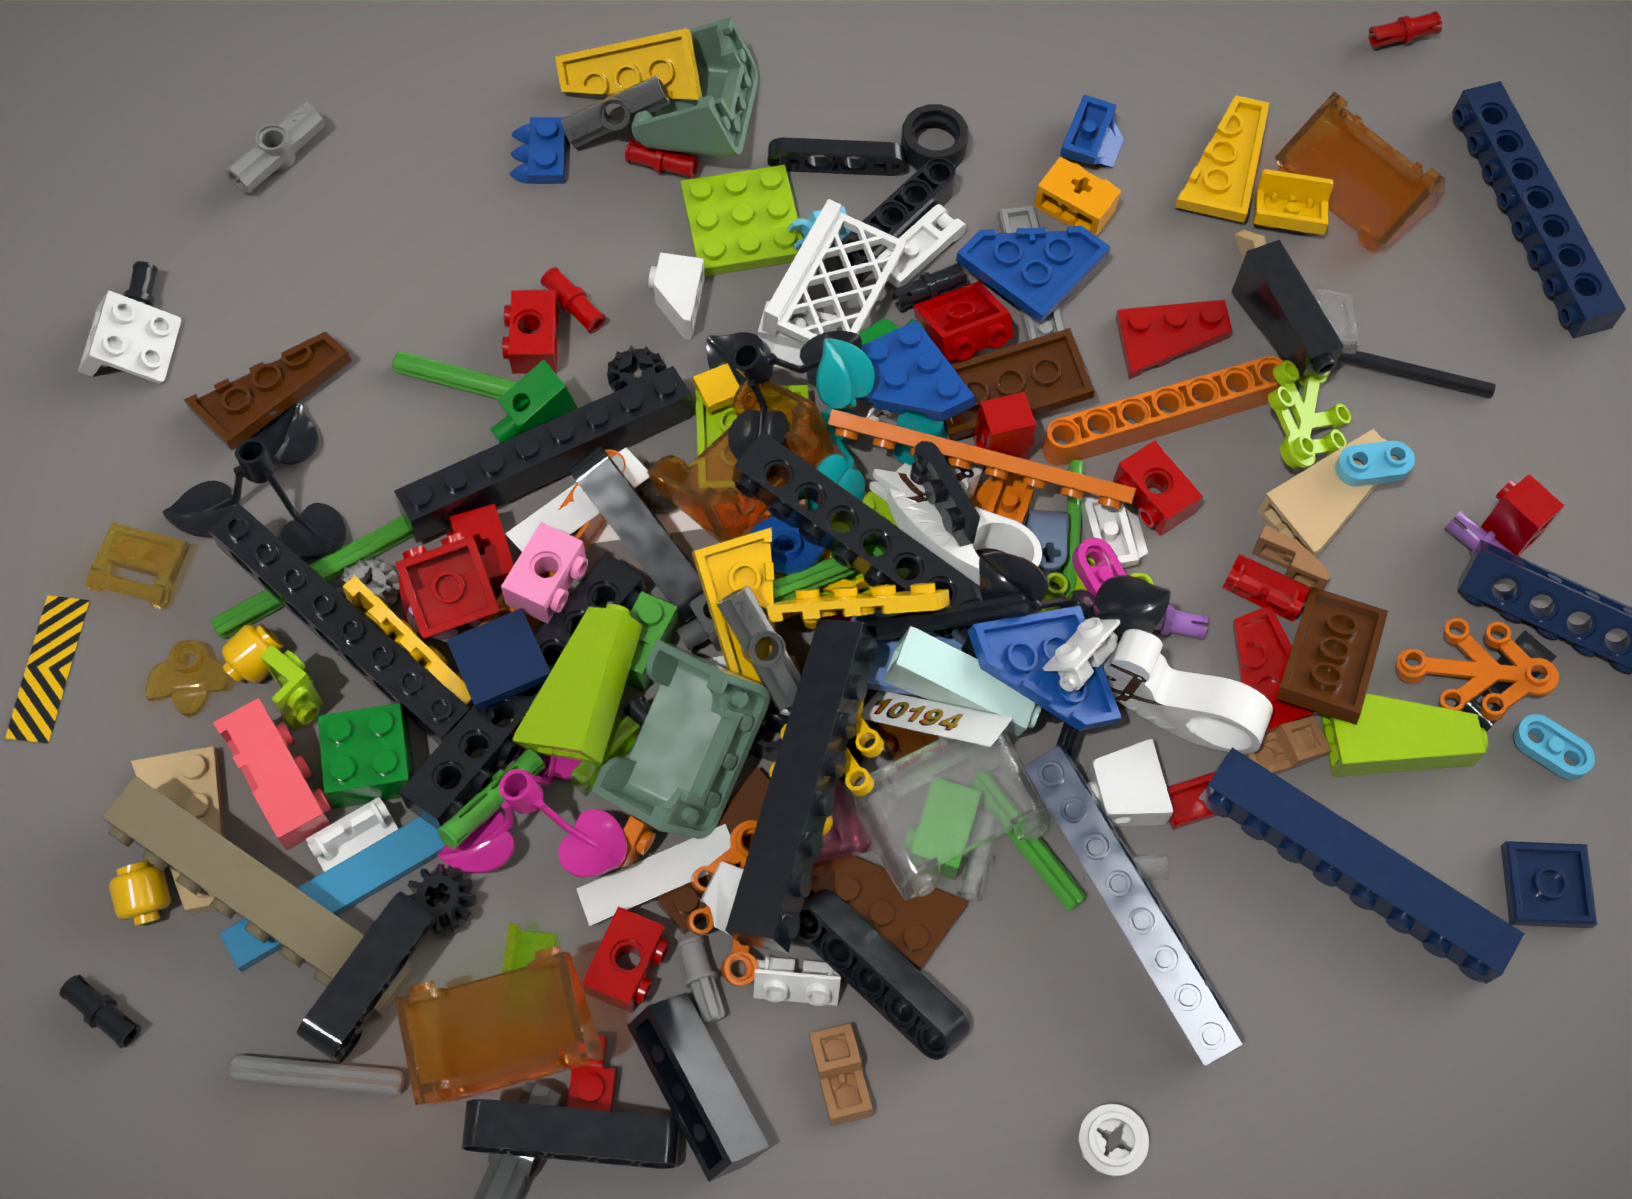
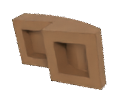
M1264 525L1251 554L1286 568L1285 576L1310 588L1312 586L1323 590L1331 575L1324 565L1298 542L1280 531Z
M1315 716L1281 724L1275 731L1264 735L1258 751L1244 755L1277 775L1326 756L1332 750Z
M851 1023L809 1033L830 1125L835 1126L873 1116V1108L862 1072V1062Z

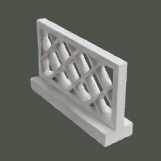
M828 199L766 307L762 331L776 336L777 332L780 331L804 343L824 333V331L842 327L843 331L859 334L902 255L906 242L841 213V204ZM842 227L857 233L860 241L842 245L838 234ZM882 244L894 250L890 257L876 260L871 247ZM864 249L869 262L851 266L846 253ZM839 255L844 268L827 273L823 264L824 259ZM872 270L877 280L876 284L860 288L855 275ZM848 277L853 290L836 294L831 281ZM824 283L829 296L811 301L807 292L808 287ZM857 298L861 307L860 313L845 316L840 303ZM833 305L838 318L820 323L815 309ZM808 311L813 325L800 328L789 321L793 315Z

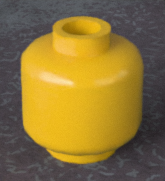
M259 624L257 627L244 625L222 647V655L226 661L222 667L238 683H241L244 679L251 683H260L270 674L260 655L271 644L280 652L284 645L265 625Z
M147 861L117 869V876L109 882V890L116 916L121 920L133 919L134 926L160 920L159 911L166 909L171 904V896L164 871L151 866Z

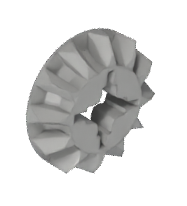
M376 557L373 560L367 561L359 558L353 566L345 567L341 578L336 580L337 591L346 598L343 585L354 575L363 584H366L372 575V580L377 588H370L369 590L377 595L389 609L395 604L400 593L398 575L390 563L385 564Z

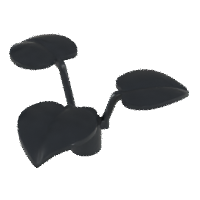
M832 331L811 338L800 350V359L804 365L790 363L778 358L773 353L767 356L765 344L757 335L752 333L739 332L729 335L707 336V359L710 370L728 363L739 386L745 387L748 383L760 406V412L757 410H747L741 413L730 426L728 443L737 461L762 431L783 446L787 441L789 423L786 415L779 410L767 412L768 406L759 388V384L765 383L771 378L773 366L778 365L799 374L807 372L808 382L816 388L817 370L823 354L824 339L842 340L853 344L861 350L862 338L859 334L850 331Z
M299 402L268 423L256 438L246 439L238 444L235 449V457L240 466L233 469L236 475L234 493H232L228 485L215 480L202 482L190 488L171 507L163 511L165 518L177 529L194 536H212L209 530L234 508V504L240 501L243 477H245L247 480L257 484L269 481L289 514L294 518L281 530V541L301 559L318 558L335 553L343 546L346 539V528L343 519L334 508L322 503H313L307 506L300 515L273 474L275 465H278L280 461L289 465L298 464L309 458L318 447L319 436L317 430Z
M986 553L979 559L980 593L983 600L1024 593L1028 598L1029 609L1031 606L1038 610L1060 606V609L1080 606L1085 620L1093 616L1100 620L1119 619L1120 624L1113 631L1117 635L1118 641H1120L1123 633L1129 629H1138L1151 633L1162 620L1171 597L1169 589L1155 586L1138 577L1119 575L1104 581L1095 597L1090 592L1079 589L1072 591L1067 598L1064 595H1060L1057 599L1038 601L1047 592L1048 581L1043 571L1036 564L1025 558L1007 553ZM1041 707L1039 716L1045 721L1055 724L1063 721Z

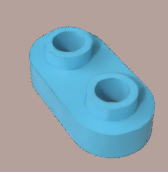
M1399 441L1352 445L1341 452L1335 464V471L1339 479L1350 486L1397 482L1408 476L1414 466L1415 456L1406 444ZM1391 455L1398 457L1401 461L1394 460ZM1353 459L1362 461L1364 465L1356 464Z
M1528 715L1514 729L1513 738L1518 749L1564 779H1580L1594 766L1595 754L1591 746L1544 715ZM1528 734L1535 735L1538 739V743H1534L1532 740H1530ZM1564 756L1571 758L1574 762V766H1570L1569 764H1567L1564 760Z

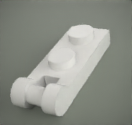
M941 204L934 206L898 238L905 241L906 246L888 279L896 288L907 284L952 242H957L964 235L967 225L958 218L955 220L948 215V210ZM937 227H941L943 231H939ZM887 248L876 260L890 257L894 250Z

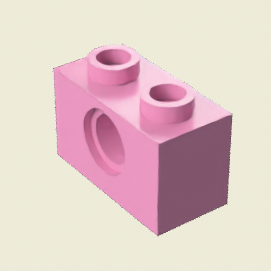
M541 522L501 585L505 604L517 610L522 608L524 613L548 624L554 612L559 613L564 608L569 595L568 589L573 581L580 580L586 571L588 559L586 558L584 542ZM546 571L556 572L554 576L549 578L540 577Z

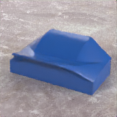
M1084 94L1062 145L1060 156L1093 165L1099 163L1113 167L1124 141V137L1120 133L1115 121L1117 105Z

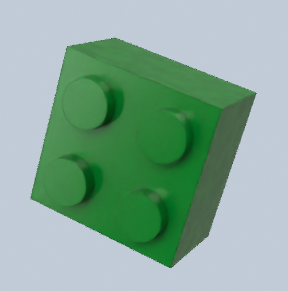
M401 703L318 716L324 794L334 809L367 804L379 797L382 801L401 798L399 791L414 775L409 720Z

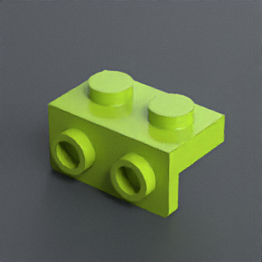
M271 644L260 655V658L278 687L281 688L272 697V701L288 727L295 732L302 725L305 726L311 723L318 715L320 707L324 703L313 686L314 680L303 670L306 667L304 663L291 651L287 650L282 654Z

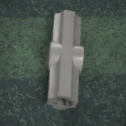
M301 103L278 124H268L261 127L256 133V143L225 169L227 177L244 194L251 193L274 171H285L294 164L295 153L325 127L324 119L309 103Z

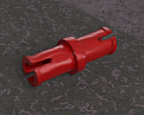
M1433 11L1429 14L1412 18L1406 15L1399 17L1396 22L1372 26L1369 28V33H1374V35H1369L1370 45L1373 49H1377L1381 46L1397 42L1408 44L1414 38L1438 34L1441 32L1442 27H1436V25L1442 24L1441 16L1437 11Z
M633 139L629 140V144L626 146L625 161L628 163L632 162L654 168V171L660 174L667 171L687 176L691 179L695 177L698 171L699 157L696 155L692 156L676 151L646 148L641 142Z
M557 267L546 271L540 283L548 290H556L560 308L566 314L571 313L586 328L588 333L591 334L599 330L605 323L606 317L586 298V292L581 287H575Z

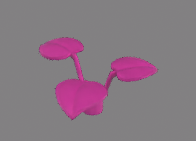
M538 754L544 762L545 769L537 776L532 775L529 771L515 769L506 773L500 781L499 792L506 800L501 804L505 810L506 820L504 815L497 810L475 832L469 835L457 849L452 850L445 845L438 853V857L452 868L457 867L462 872L477 874L498 869L509 860L516 847L514 838L507 832L514 826L513 810L521 814H528L539 809L564 831L569 833L559 845L558 856L564 869L576 877H595L619 867L626 858L627 839L618 821L605 811L598 809L586 810L580 814L573 827L543 801V791L538 784L549 786L553 783L554 778L568 780L578 774L586 761Z

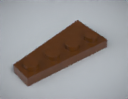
M325 331L282 352V358L267 364L263 362L249 368L251 373L231 383L227 378L213 385L216 390L198 398L197 394H194L184 399L188 408L232 451L238 444L250 438L352 360L348 351Z
M757 766L726 806L716 826L717 828L726 824L730 836L733 829L740 823L749 820L758 821L770 780ZM750 834L745 835L743 839V844L747 849H750L753 836ZM740 862L737 863V864L734 865V866L739 867V866H740ZM710 874L698 879L701 886H708L711 880ZM691 882L664 893L657 899L658 906L683 935L690 931L687 927L688 915L696 909L707 906V904L700 901L704 893L695 890ZM696 914L693 920L694 925L696 926L705 916L703 914Z
M824 844L820 855L815 858L811 872L812 886L809 894L812 895L820 889H828L837 894L920 972L969 902Z

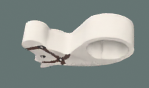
M905 463L896 472L881 469L873 471V477L877 481L870 482L869 489L888 503L898 528L979 586L980 558L975 550L984 548L997 549L1007 554L1025 558L1039 566L1042 558V548L1039 540L1033 532L1021 523L975 507L980 515L975 541L973 544L959 547L952 533H948L945 530L942 517L935 505H931L928 502L923 485L916 484L910 479L912 465ZM971 463L968 470L949 465L967 496L971 499L977 488L984 466Z
M1129 629L1123 633L1115 651L1102 663L1116 701L1152 724L1192 743L1229 752L1233 747L1242 754H1250L1259 750L1273 713L1272 704L1263 694L1235 680L1172 669L1169 667L1165 657L1160 654L1163 644L1158 637L1138 629Z

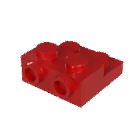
M980 281L913 305L915 318L928 331L930 338L948 362L968 360L973 356L974 352L985 348L1002 347L1009 339L1014 338L1010 312Z
M460 532L447 536L440 540L442 546L429 551L426 550L425 545L412 548L402 553L403 560L395 562L422 639L500 613L473 535L465 538L464 533Z

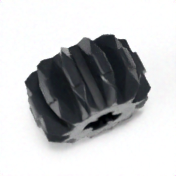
M438 864L435 875L432 876L427 869L422 868L420 874L423 881L421 883L409 881L408 887L414 894L408 896L437 915L432 928L434 927V932L438 938L444 936L445 928L449 925L454 933H459L461 928L457 921L459 919L472 921L473 915L467 908L477 904L476 896L469 893L474 887L471 879H462V872L457 867L447 874L445 866ZM445 896L448 898L446 904L438 902L436 906L433 904L435 898L443 899Z

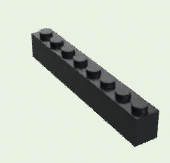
M674 366L394 490L400 514L403 516L415 542L418 543L451 528L450 516L495 504L497 507L569 474V469L599 445L604 450L620 451L690 419L691 393Z
M818 619L725 930L741 945L789 953L791 942L798 935L800 929V910L804 898L809 895L811 890L812 868L815 858L820 855L823 848V829L827 817L832 814L834 809L835 787L838 778L843 775L845 770V752L848 741L855 734L857 725L856 713L860 701L866 696V678L870 664L874 663L878 653L877 640L864 622Z

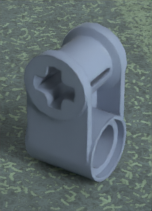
M1028 510L1026 527L1037 537L1042 548V558L1038 567L1046 577L1054 572L1062 574L1063 565L1067 558L1068 512Z

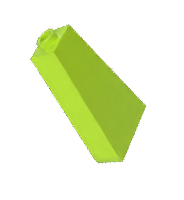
M607 604L606 608L588 607L513 737L514 742L540 755L602 764L643 626L629 615L630 611L627 608L616 604Z
M1366 693L1362 711L1356 725L1322 713L1319 714L1323 734L1332 750L1327 755L1332 777L1474 766L1487 753V733L1484 728L1480 727L1478 715Z

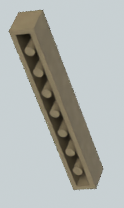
M136 775L102 815L112 826L107 832L109 835L128 848L133 842L146 850L141 857L160 871H163L168 865L180 875L175 881L194 895H197L201 889L214 898L210 905L231 920L235 913L249 922L244 929L264 944L269 938L283 946L279 954L298 968L306 962L316 969L317 973L313 978L326 988L365 936ZM408 965L403 967L372 1012L375 1011L382 1017L385 1016L415 975Z

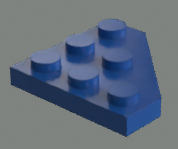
M1068 226L1067 231H1046V227L1017 228L1016 233H995V229L979 230L957 252L956 261L1032 318L1042 323L1108 256L1111 246L1083 226Z
M917 320L861 346V350L872 362L875 379L871 392L864 397L856 398V400L874 403V408L901 414H904L905 410L926 414V419L941 422L975 406V396Z
M1080 606L973 624L968 630L980 669L1077 730L1081 731L1115 724L1122 718L1102 664L1099 667H1092L1094 673L1087 679L1084 685L1079 690L1071 692L1064 690L1060 686L1059 680L1061 678L1058 671L1043 670L1045 664L1055 655L1056 649L1065 644L1077 631L1078 626L1085 621Z

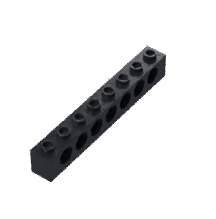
M764 431L760 433L734 465L732 481L735 482V487L743 495L751 499L756 497L767 505V510L776 519L783 522L789 521L799 528V533L808 542L815 545L819 543L831 551V556L836 562L846 568L853 567L864 575L863 578L869 586L896 585V592L911 591L910 585L935 583V590L949 589L950 606L983 600L978 584ZM773 476L781 477L785 480L786 484L776 487L771 485L767 479ZM804 499H810L816 502L818 508L807 510L799 502ZM835 522L845 523L851 531L847 533L836 532L831 524ZM875 545L880 548L883 555L878 557L870 556L863 547ZM907 568L912 571L915 578L904 580L898 576L896 570ZM969 626L933 631L943 638L950 636L962 644L961 649L964 653L977 659L968 634Z
M238 503L209 530L217 546L392 704L401 703L406 716L438 745L442 743L468 713L470 708L242 505Z
M605 553L570 593L561 612H554L548 624L544 623L534 635L546 663L548 664L553 659L560 657L588 607L606 608L599 607L598 605L604 601H612V604L623 606L631 612L641 591L646 593L644 576L610 554ZM548 665L550 671L553 669L554 666ZM543 684L534 687L539 690L531 696H523L522 692L480 711H476L475 706H473L399 791L405 806L436 829L458 813L462 807L492 782V776L499 771L505 762L510 763L520 752L522 746L513 741L514 734ZM501 719H513L507 726H496ZM476 749H487L486 753L481 757H470L471 753ZM452 779L461 780L455 788L443 789L448 781Z

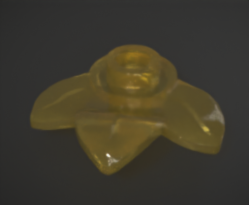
M182 640L171 648L167 661L158 664L151 670L146 683V698L151 701L171 696L177 710L189 718L204 707L208 691L220 692L226 690L227 673L223 669L221 662L209 657V653L203 644L195 640ZM190 656L196 657L195 661L190 665H183L186 658Z

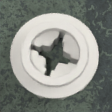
M1106 1104L1092 1110L1082 1121L1078 1136L1082 1158L1087 1160L1095 1172H1101L1112 1177L1126 1175L1136 1170L1145 1160L1149 1149L1148 1131L1142 1119L1131 1109L1118 1104ZM1119 1125H1122L1119 1141L1124 1144L1126 1149L1122 1150L1116 1147L1105 1156L1104 1152L1106 1151L1107 1141L1101 1137L1102 1134L1099 1132L1110 1134Z

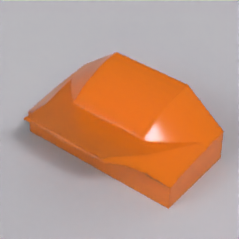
M1009 473L1007 480L992 476L978 483L971 502L976 508L1012 519L1023 525L1035 487L1022 484L1024 477Z

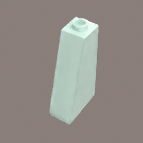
M912 626L909 627L897 643L883 678V682L930 701L1011 717L1013 719L1003 731L1015 736L1020 735L1027 727L1032 729L1041 711V706L980 669L976 658Z

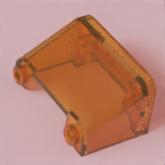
M1334 91L1275 156L1276 163L1280 167L1278 171L1332 179L1333 189L1328 201V209L1360 234L1357 238L1364 246L1371 251H1374L1376 248L1384 251L1445 195V178L1433 168H1430L1423 174V166L1420 163L1416 162L1414 165L1366 127L1359 115L1354 116L1350 111L1344 109L1348 102Z
M748 380L739 387L734 395L733 408L737 417L747 410H757L760 412L759 403L753 390L748 386ZM769 380L759 384V388L768 406L767 412L779 410L787 417L789 431L784 436L786 439L784 446L814 468H817L825 457L834 454L833 442L815 402ZM730 427L688 466L678 456L668 455L659 460L647 472L657 490L719 543L748 535L758 523L773 517L767 510V505L756 497L751 499L743 495L735 487V482L732 481L734 465L737 463V459L732 454L728 443ZM773 476L767 479L771 485L776 487L786 484L785 480L781 477Z
M560 946L549 947L534 952L535 960L528 962L526 967L450 988H435L434 981L422 982L409 986V994L394 998L415 1105L449 1103L604 1060L601 1043L571 954L566 951L561 952Z

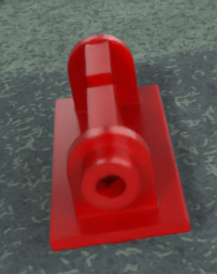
M1241 554L1238 555L1222 586L1223 589L1263 608L1271 605L1275 614L1292 622L1298 616L1304 604L1303 602L1311 589Z

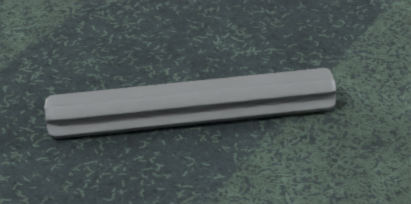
M235 1055L230 1066V1077L238 1081L388 1095L401 1094L404 1086V1073L396 1069Z

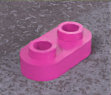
M1100 538L1085 540L1073 552V566L1086 590L1094 597L1104 581L1114 576L1127 575L1111 546ZM1086 556L1094 560L1095 566L1088 564Z

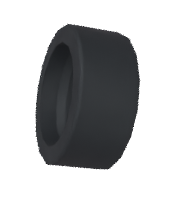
M927 104L916 108L907 115L902 125L901 146L905 149V160L916 170H919L927 161L936 157L950 160L955 167L962 162L967 150L968 125L961 114L953 108L942 104ZM939 128L952 135L955 143L943 150H930L919 145L914 140V135L923 129Z

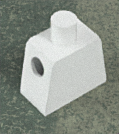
M1153 739L1142 741L1099 757L1091 762L1087 770V785L1113 826L1165 825L1173 813V808Z

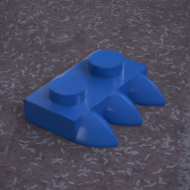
M530 117L529 124L522 125L512 132V137L526 143L511 152V156L514 159L524 163L510 172V176L513 179L527 184H565L566 134L561 123V119L565 117Z

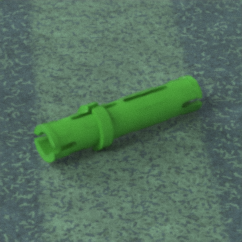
M527 749L504 771H497L492 776V782L437 829L438 836L445 845L452 850L457 849L469 835L475 832L502 807L501 804L506 800L499 792V784L506 773L511 770L521 769L537 776L545 769L541 757L533 750Z

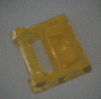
M112 522L87 575L86 587L97 592H102L105 589L149 601L150 606L164 609L170 601L172 586L190 548L186 541ZM112 566L157 578L154 585L151 586L109 575V571Z

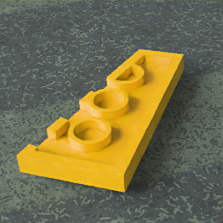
M687 28L555 56L561 92L609 95L623 91L652 76L658 75L669 99L698 101L699 98H702L691 30Z
M1235 95L1213 138L1205 148L1199 163L1192 171L1186 186L1179 194L1175 208L1242 223L1245 222L1269 102Z
M771 528L692 551L727 669L761 685L763 684L751 663L743 657L741 646L716 603L733 591L749 586L768 619L767 606L774 604ZM770 622L775 631V622ZM767 637L760 638L755 645V654L761 660L766 658L772 649L771 642Z
M355 575L343 585L348 601L470 709L474 706L461 673L459 672L456 675L446 665L448 661L436 648L431 645L428 647L418 638L417 632L406 621L400 620Z
M935 583L910 585L911 591L896 592V585H879L871 587L872 593L859 594L857 587L834 588L833 595H820L817 588L801 589L795 591L796 597L768 605L767 615L769 622H778L803 613V620L834 616L837 615V611H843L845 617L874 614L879 609H882V614L935 611L950 606L949 589L935 590Z

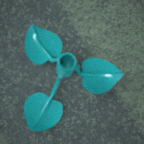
M827 338L824 339L823 354L816 377V388L819 398L828 405L820 414L819 426L824 433L831 435L829 441L835 443L843 457L831 454L825 457L816 469L862 501L865 492L863 474L852 468L854 458L841 441V439H849L834 435L836 427L829 426L828 422L832 409L858 416L855 411L849 409L856 406V398L864 397L871 392L875 379L874 368L868 356L858 347L842 340ZM905 410L904 414L900 413L898 416L897 426L947 439V429L943 421L926 419V414ZM896 443L895 449L892 450L894 458L900 463H907L908 465H912L915 462L914 455L909 454L911 447ZM810 499L807 500V510L818 508L816 502Z

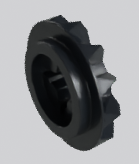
M631 345L627 351L622 353L617 351L612 362H608L607 379L611 389L616 392L637 382L634 374L630 373L635 363L639 365L640 370H643L640 380L665 370L666 365L662 361L660 354L651 352L647 346L644 349H635Z

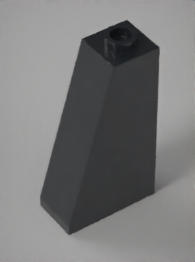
M1281 240L1248 250L1231 291L1234 298L1284 358L1294 363L1301 378L1314 373L1322 375L1332 370L1337 364L1344 345Z

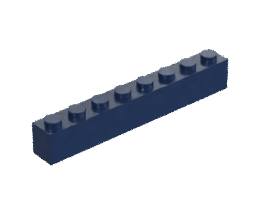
M1233 747L1223 758L1199 796V799L1206 803V807L1211 812L1220 817H1229L1240 824L1241 829L1248 836L1271 844L1277 848V852L1282 858L1292 863L1302 864L1313 872L1314 877L1319 882L1330 887L1336 886L1347 893L1355 905L1378 913L1386 919V923L1392 929L1403 934L1412 935L1423 943V947L1429 953L1440 958L1446 957L1460 966V971L1474 981L1487 984L1501 976L1525 934Z

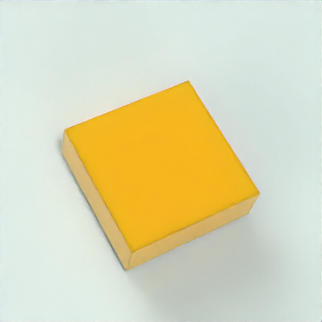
M728 363L693 376V384L708 413L743 400V392Z

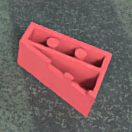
M259 698L213 722L218 733L221 734L233 754V760L238 769H241L252 789V794L276 837L286 850L293 848L305 841L306 838L331 825L325 814L332 810L330 804L320 788L315 791L311 789L307 779L314 775L302 754L294 758L289 746L295 743L291 733L284 722L276 725Z

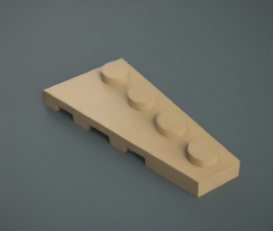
M214 746L131 761L138 778L225 838L218 751ZM170 868L183 907L188 914L216 910L210 905L214 899L202 889L197 895H194L175 881L180 874Z

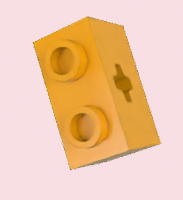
M1059 157L1039 183L1034 207L1067 226H1083L1095 236H1098L1116 212L1121 190L1111 182L1100 179L1084 170L1080 165Z

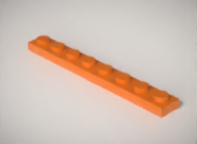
M834 409L831 411L828 422L829 426L836 427L834 435L857 440L858 434L874 437L872 445L891 450L895 449L896 443L911 447L910 455H914L915 447L919 442L929 441L938 447L943 456L948 457V465L969 470L971 463L986 467L984 474L1006 480L1009 473L1024 477L1022 484L1040 489H1045L1046 483L1062 486L1060 494L1078 499H1083L1084 492L1099 496L1098 504L1120 509L1122 502L1132 504L1136 490L1133 487Z

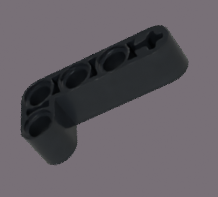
M402 891L398 892L387 904L307 1013L297 1030V1035L337 1064H341L361 1038L363 1031L360 1027L431 930L437 915Z

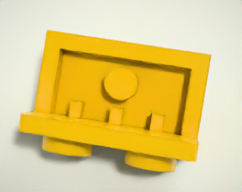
M1264 169L1254 196L1253 224L1269 228L1325 235L1328 227V201L1333 189V180Z

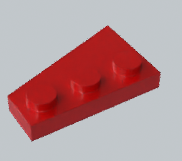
M1225 299L1118 309L1115 317L1129 380L1141 375L1142 371L1153 366L1158 368L1164 366L1177 356L1187 352L1192 354L1229 339L1232 333Z
M1269 605L1235 618L1233 631L1240 682L1263 694L1273 706V713L1265 734L1275 731L1281 724L1321 714L1276 698L1292 645L1272 606Z

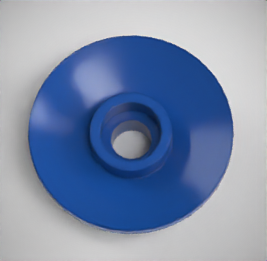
M774 516L758 523L749 533L768 528L772 529L771 560L774 566V574H794L804 571L817 563L825 550V547L821 544L815 545L804 539L799 533V528L787 520L785 522L780 521Z

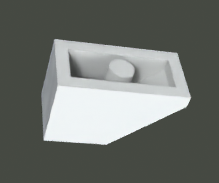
M660 252L657 267L651 266L648 286L649 288H654L655 303L684 339L692 340L705 280L704 259Z

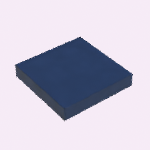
M522 608L446 639L476 711L543 684L551 672Z
M1505 841L1501 845L1509 924L1569 928H1593L1597 925L1587 844Z

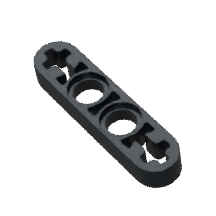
M781 137L769 142L767 162L770 167L785 164L786 171L895 176L905 169V149L901 145L892 142ZM812 155H824L826 157H814ZM856 156V157H861V158H860V159H851V158H847V157Z

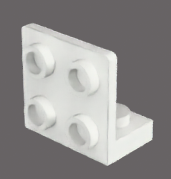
M108 290L96 309L78 372L93 377L100 366H110L157 384H162L167 374L181 318Z

